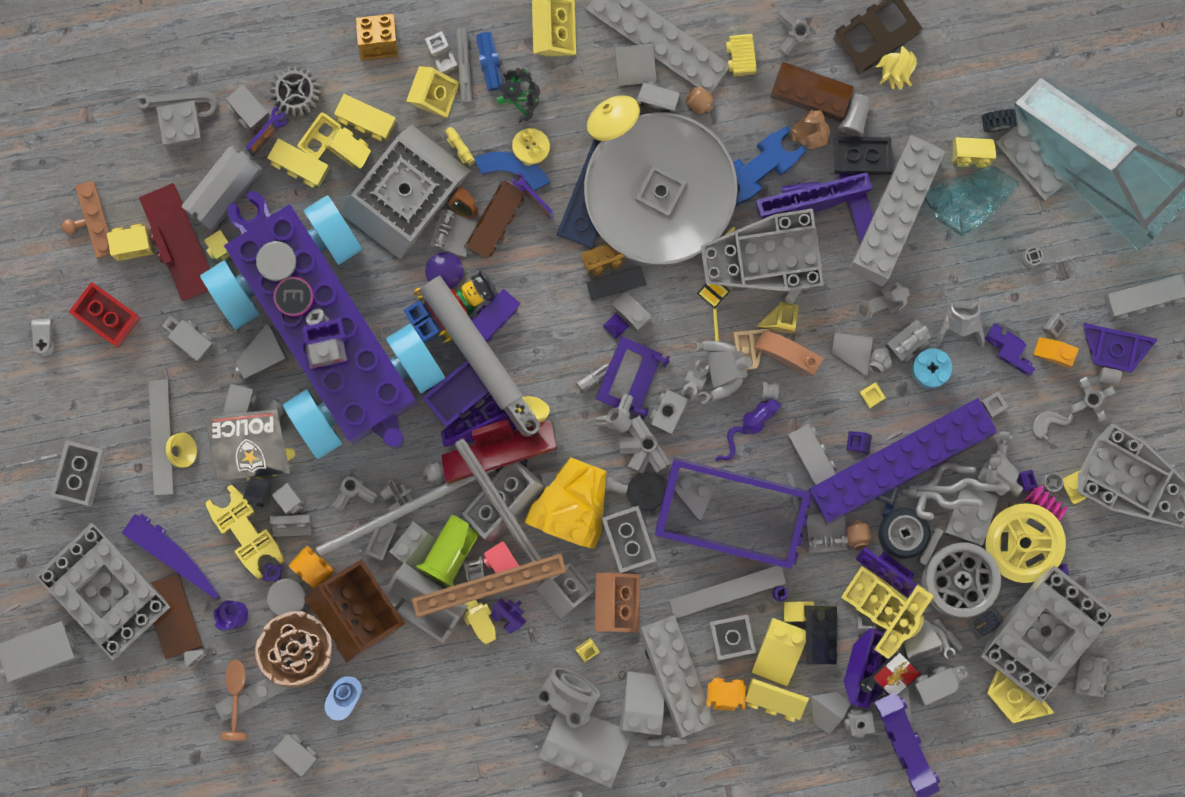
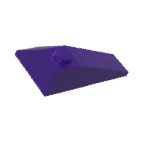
M492 395L484 399L485 403L479 408H472L470 410L471 413L464 419L460 418L451 427L441 431L442 443L444 447L455 445L461 439H464L466 443L475 441L472 430L509 419L514 431L517 427L505 410H501Z

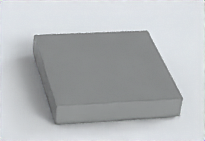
M653 43L615 47L619 86L657 82Z

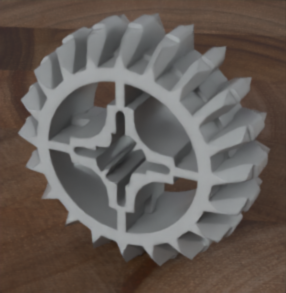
M295 65L294 71H292L290 66H288V72L285 73L281 69L282 76L280 77L277 74L274 76L278 80L277 82L271 81V85L274 88H270L269 91L274 94L270 98L271 100H276L273 105L275 107L279 106V112L285 110V115L288 116L292 111L293 117H296L297 112H299L301 116H304L303 110L306 109L307 113H310L309 106L316 108L313 101H320V98L315 96L321 94V90L317 89L320 87V83L316 82L317 77L312 76L311 70L306 72V68L302 67L299 71L298 66ZM291 78H302L294 83L288 81ZM306 82L310 84L309 97L303 93ZM282 85L288 90L284 101L280 96ZM290 88H298L300 94L294 93L293 95ZM295 100H301L303 102L299 105L289 104L293 103Z

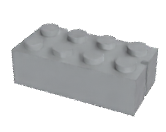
M405 563L397 570L384 591L394 608L402 599H405L406 601L397 612L441 643L446 641L468 607L466 604H461L417 618L411 599L442 590V588Z

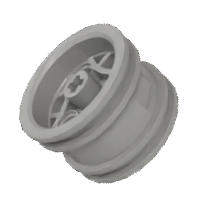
M956 543L945 546L931 555L921 573V587L934 595L929 604L940 614L954 618L970 617L984 612L993 604L1001 587V575L995 559L988 551L971 543ZM954 553H961V554H960L959 557H957ZM949 556L954 563L945 568L942 560ZM966 558L973 560V566L970 569L964 565ZM980 573L986 576V584L980 585ZM939 576L946 580L944 587H939L936 583ZM960 578L964 581L963 583L958 582L957 579ZM970 591L976 594L974 602H970L967 599V594ZM947 595L957 600L953 607L945 603Z

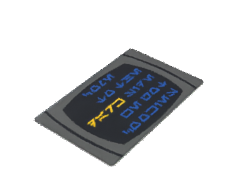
M994 605L966 623L978 641L995 631L1004 619Z

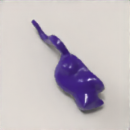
M773 399L761 401L754 411L747 412L743 417V427L734 426L727 433L730 447L729 455H718L715 460L732 459L736 451L733 440L734 433L741 432L745 435L759 433L764 428L765 421L772 418L777 410L781 408L782 404Z

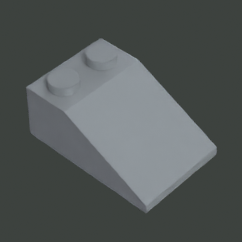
M627 671L619 729L661 735L664 696L656 675Z

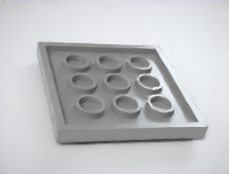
M1054 95L1035 109V111L1098 155L1102 153ZM1029 114L995 143L996 147L1043 201L1094 160L1092 156L1032 114Z

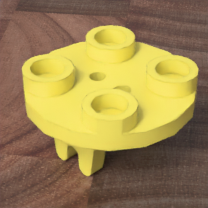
M527 128L515 135L512 142V150L514 155L524 165L529 166L540 163L547 157L550 150V142L542 131L535 128Z

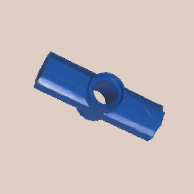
M483 32L476 35L481 69L484 72L487 90L497 91L503 85L499 69L501 68L499 57L495 50L492 32Z

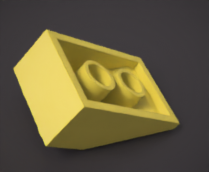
M772 618L751 673L788 687L806 643V630Z

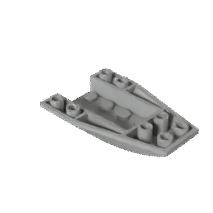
M813 209L775 214L701 245L706 284L777 291L824 286Z
M1111 423L1094 441L1078 474L1077 492L1111 511L1183 528L1185 525V479L1145 441Z

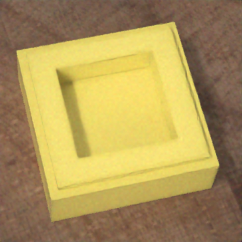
M876 382L859 392L869 409L886 399Z

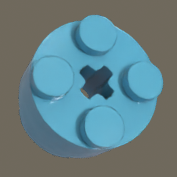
M939 349L922 351L911 365L913 379L925 389L940 387L950 378L952 373L950 358L947 353ZM930 365L936 369L933 373L927 369Z

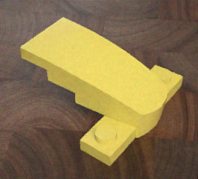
M863 565L841 596V598L855 606L856 610L871 618V621L887 629L874 649L887 659L899 650L904 641L914 637L921 630L924 622L922 614L934 597L933 594L917 585L907 600L885 580Z

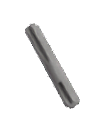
M466 28L457 29L461 101L469 103L472 101L468 34Z

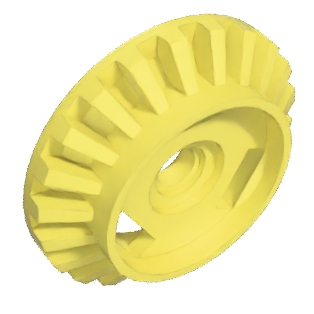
M1025 503L1007 507L995 516L989 525L985 546L986 551L995 559L1001 575L1012 581L1031 583L1035 582L1039 576L1054 565L1058 568L1065 554L1066 538L1062 525L1049 510L1039 505ZM1032 518L1046 528L1042 533L1027 524V520ZM1002 532H1008V551H1001ZM1024 537L1031 540V545L1028 548L1020 546V540ZM1043 553L1044 559L1027 567L1025 563L1027 560Z

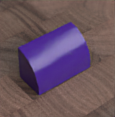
M341 318L302 327L306 347L333 339L343 342L347 341Z

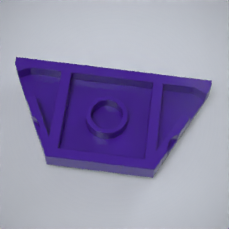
M1088 323L1083 324L1093 365L1132 373L1151 347L1157 342V339Z

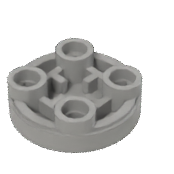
M278 241L270 242L259 250L256 258L257 268L266 279L282 281L290 278L294 272L296 256L287 244Z
M279 580L269 589L267 595L268 606L277 616L287 612H301L306 605L304 600L306 592L302 585L294 580Z

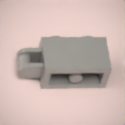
M170 316L162 325V327L170 332L168 338L199 363L214 347L211 343L212 338L205 332L202 335L197 332L196 329L198 327L190 320L186 323L182 319L179 323ZM174 323L177 324V326L175 327V329L172 331V330L170 329L171 326H172Z

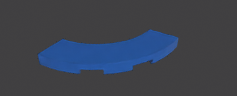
M490 152L474 157L482 176L491 172L505 171L519 176L518 173L521 172L533 191L550 183L547 175L536 164L524 165L514 153Z

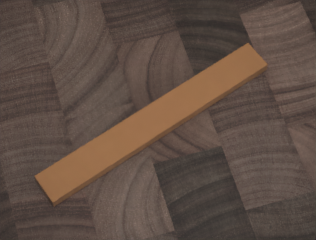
M557 554L412 598L411 600L416 617L419 618L567 573L562 554Z

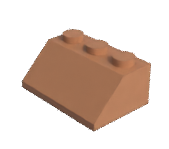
M596 573L595 631L639 632L640 574Z

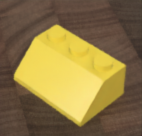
M532 0L533 54L543 56L576 55L575 0Z
M755 679L750 680L746 692L748 707L757 710L759 706L766 708L765 712L774 716L778 712L784 715L783 719L795 722V719H801L809 700L807 697Z

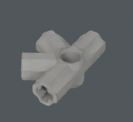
M638 416L631 420L632 423L628 430L633 437L619 438L620 454H634L628 467L643 474L648 462L651 463L656 473L671 465L641 417ZM651 440L654 446L652 449H645L643 442Z

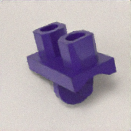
M500 598L493 605L494 609L490 616L497 622L504 616L508 620L504 625V629L509 634L516 629L519 630L527 622L521 616L524 611L519 608L522 604L520 600L515 604L512 600L506 603Z

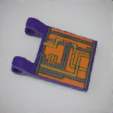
M278 107L273 108L270 120L246 146L251 156L254 157L278 128L288 124L287 118L284 122H279L285 117V113L282 112V114L278 113L275 115L279 109Z
M519 172L518 175L522 178H519V182L512 178L513 186L523 191L551 220L553 218V211L526 184L524 175Z

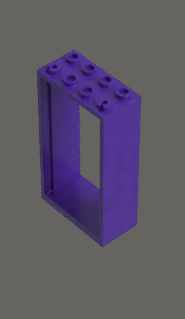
M673 457L655 529V536L792 569V565H796L798 559L797 546H801L803 539L801 529L806 527L808 516L805 514L806 509H810L813 497H811L810 492L806 489ZM684 468L801 497L786 559L665 529L679 469Z

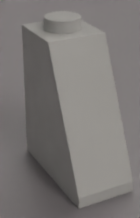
M269 324L260 331L237 359L236 364L238 367L235 370L239 378L243 377L247 381L288 361Z

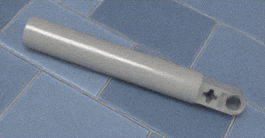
M438 276L419 289V292L501 410H505L523 436H532L539 430L540 424L522 398V392L442 277ZM518 408H520V409L522 410V411L519 412V413H516V412H515V410L518 409ZM526 422H530L533 425V431H528L525 428Z

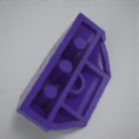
M870 628L853 644L843 681L850 704L868 708L883 691L875 683L873 689L869 693H865L859 686L861 680L870 677L888 660L885 656L874 650L885 632Z

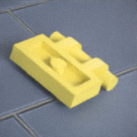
M449 127L446 129L447 141L452 148H457V156L463 164L467 163L468 166L474 164L475 159L461 140L459 134L454 128Z

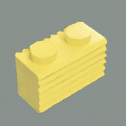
M753 35L730 36L729 42H726L727 53H731V60H728L729 72H733V77L755 75L757 68Z

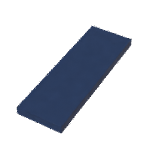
M596 139L593 140L556 236L590 249L594 245L598 232L591 222L587 211L584 181L591 156L601 142Z

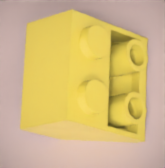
M956 137L953 141L952 163L957 164L958 167H968L971 164L976 165L977 168H987L996 159L994 139Z

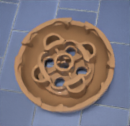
M287 612L275 617L263 628L264 631L259 640L257 639L255 655L260 670L270 681L283 687H302L314 682L326 671L332 658V637L319 618L306 612ZM302 637L306 638V642L304 644L299 643V640ZM287 644L286 651H282L283 646ZM307 654H311L312 656L310 659H305V656ZM289 661L294 662L289 667L286 666Z

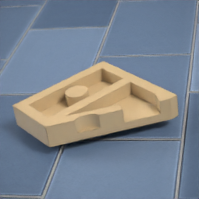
M769 329L732 333L733 345L737 348V351H743L744 357L749 356L752 360V366L746 368L747 370L758 367L762 352L754 347L762 332H770Z

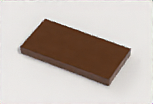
M179 573L151 582L170 605V608L154 622L165 659L202 647L203 644Z

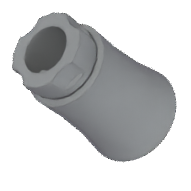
M853 94L843 120L838 127L841 133L851 137H863L864 126L870 108L869 104L871 102L869 97L862 94Z

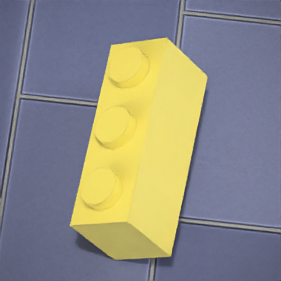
M343 94L334 113L337 122L340 124L355 126L354 130L362 134L368 132L372 134L371 137L380 142L382 139L388 141L397 122L394 116L346 94Z
M279 138L267 157L269 162H271L270 166L279 171L281 168L288 171L286 174L294 179H297V177L303 179V183L310 188L314 186L320 188L330 170L327 164Z

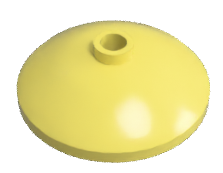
M614 96L604 100L594 108L588 118L587 130L590 136L596 140L607 141L625 134L634 126L639 118V104L630 96Z

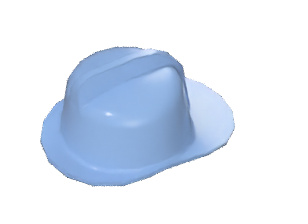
M342 677L331 685L330 692L325 701V712L331 719L343 720L352 712L362 693V686L355 677Z

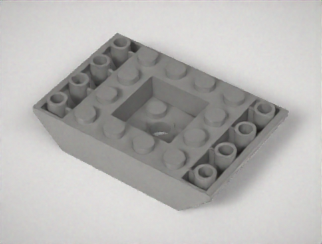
M410 125L397 136L353 191L341 214L401 260L471 170L413 125ZM403 184L409 185V193H400V186Z
M94 523L86 527L35 575L113 661L170 608L165 598ZM104 587L111 589V595L107 598L101 595V590Z
M1054 565L1038 577L993 632L981 657L1040 703H1043L1116 613ZM1043 626L1051 628V632L1048 635L1040 633Z

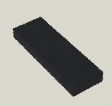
M637 267L586 282L591 301L646 286V281L642 268Z

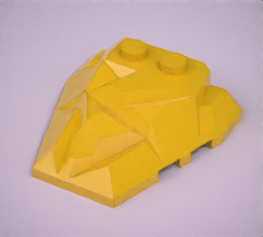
M570 458L556 474L554 481L549 486H546L544 493L539 499L531 504L525 523L574 544L595 549L602 533L607 471Z

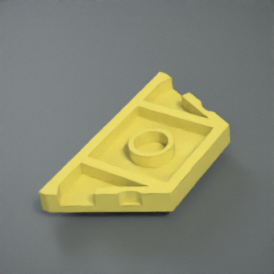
M996 669L987 695L1011 723L1054 713L1045 701L1040 703Z

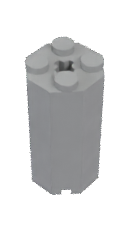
M232 145L228 147L181 207L214 232L228 214L229 204H236L261 173L262 168L254 161L252 162L248 155Z

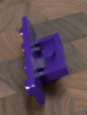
M864 547L856 557V560L863 566L870 569L878 577L885 580L908 598L917 586L911 581L915 574L885 552L878 557Z

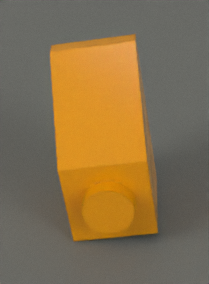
M1039 337L1033 356L1069 369L1073 366L1079 348L1060 341Z

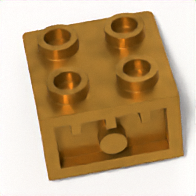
M393 14L356 19L361 61L398 57Z
M608 244L581 253L588 275L593 274L594 277L603 274L605 269L611 268L614 270L622 267V263L625 261L624 253L620 254Z

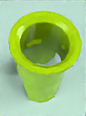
M451 515L425 561L420 565H416L415 568L447 587L454 586L453 579L480 534L468 527L469 523Z

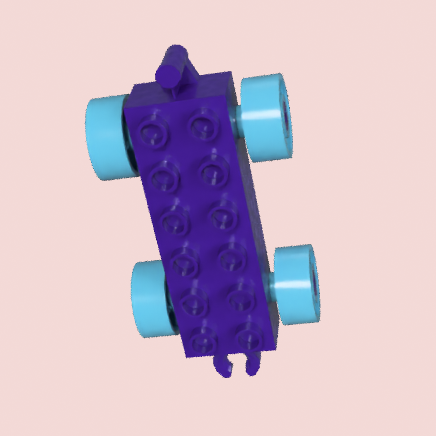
M254 191L247 193L249 201L258 209L257 216L254 219H243L238 206L235 203H230L228 206L229 219L242 234L225 244L224 247L241 274L236 276L229 264L224 260L201 274L200 277L235 330L260 316L258 309L250 298L256 295L323 400V403L320 405L308 389L282 404L307 446L318 460L341 446L343 443L333 426L338 424L352 445H355L374 432L391 448H401L404 444V436L400 431L398 416L418 404L404 381L411 377L422 394L444 380L445 376L411 323L386 338L396 354L395 357L389 359L321 253L326 249L330 251L338 265L363 250L330 197L326 195L303 210L314 226L309 231L306 230L290 204L271 215L267 201ZM275 241L283 242L293 250L296 256V267L290 277H297L306 281L311 287L314 297L312 306L303 315L287 316L279 311L275 305L274 292L281 281L266 279L259 272L256 264L257 254L265 244ZM321 309L329 320L341 318L347 341L343 342L347 361L310 369L302 327L308 326L306 317L311 311Z

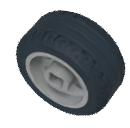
M899 508L883 518L879 526L878 536L881 546L889 555L899 559H909L918 556L926 549L930 541L931 531L928 521L919 518L916 510ZM902 530H906L908 534L906 537H903Z

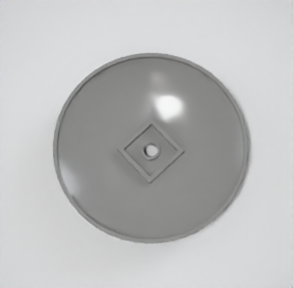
M649 113L640 115L634 126L625 134L612 140L601 141L598 144L586 170L584 181L585 203L596 231L614 250L620 254L624 253L625 257L646 264H675L701 254V245L713 241L723 234L731 220L736 205L737 177L734 164L726 147L707 127L696 120L679 114ZM657 187H665L667 190L666 194L658 196L655 192Z

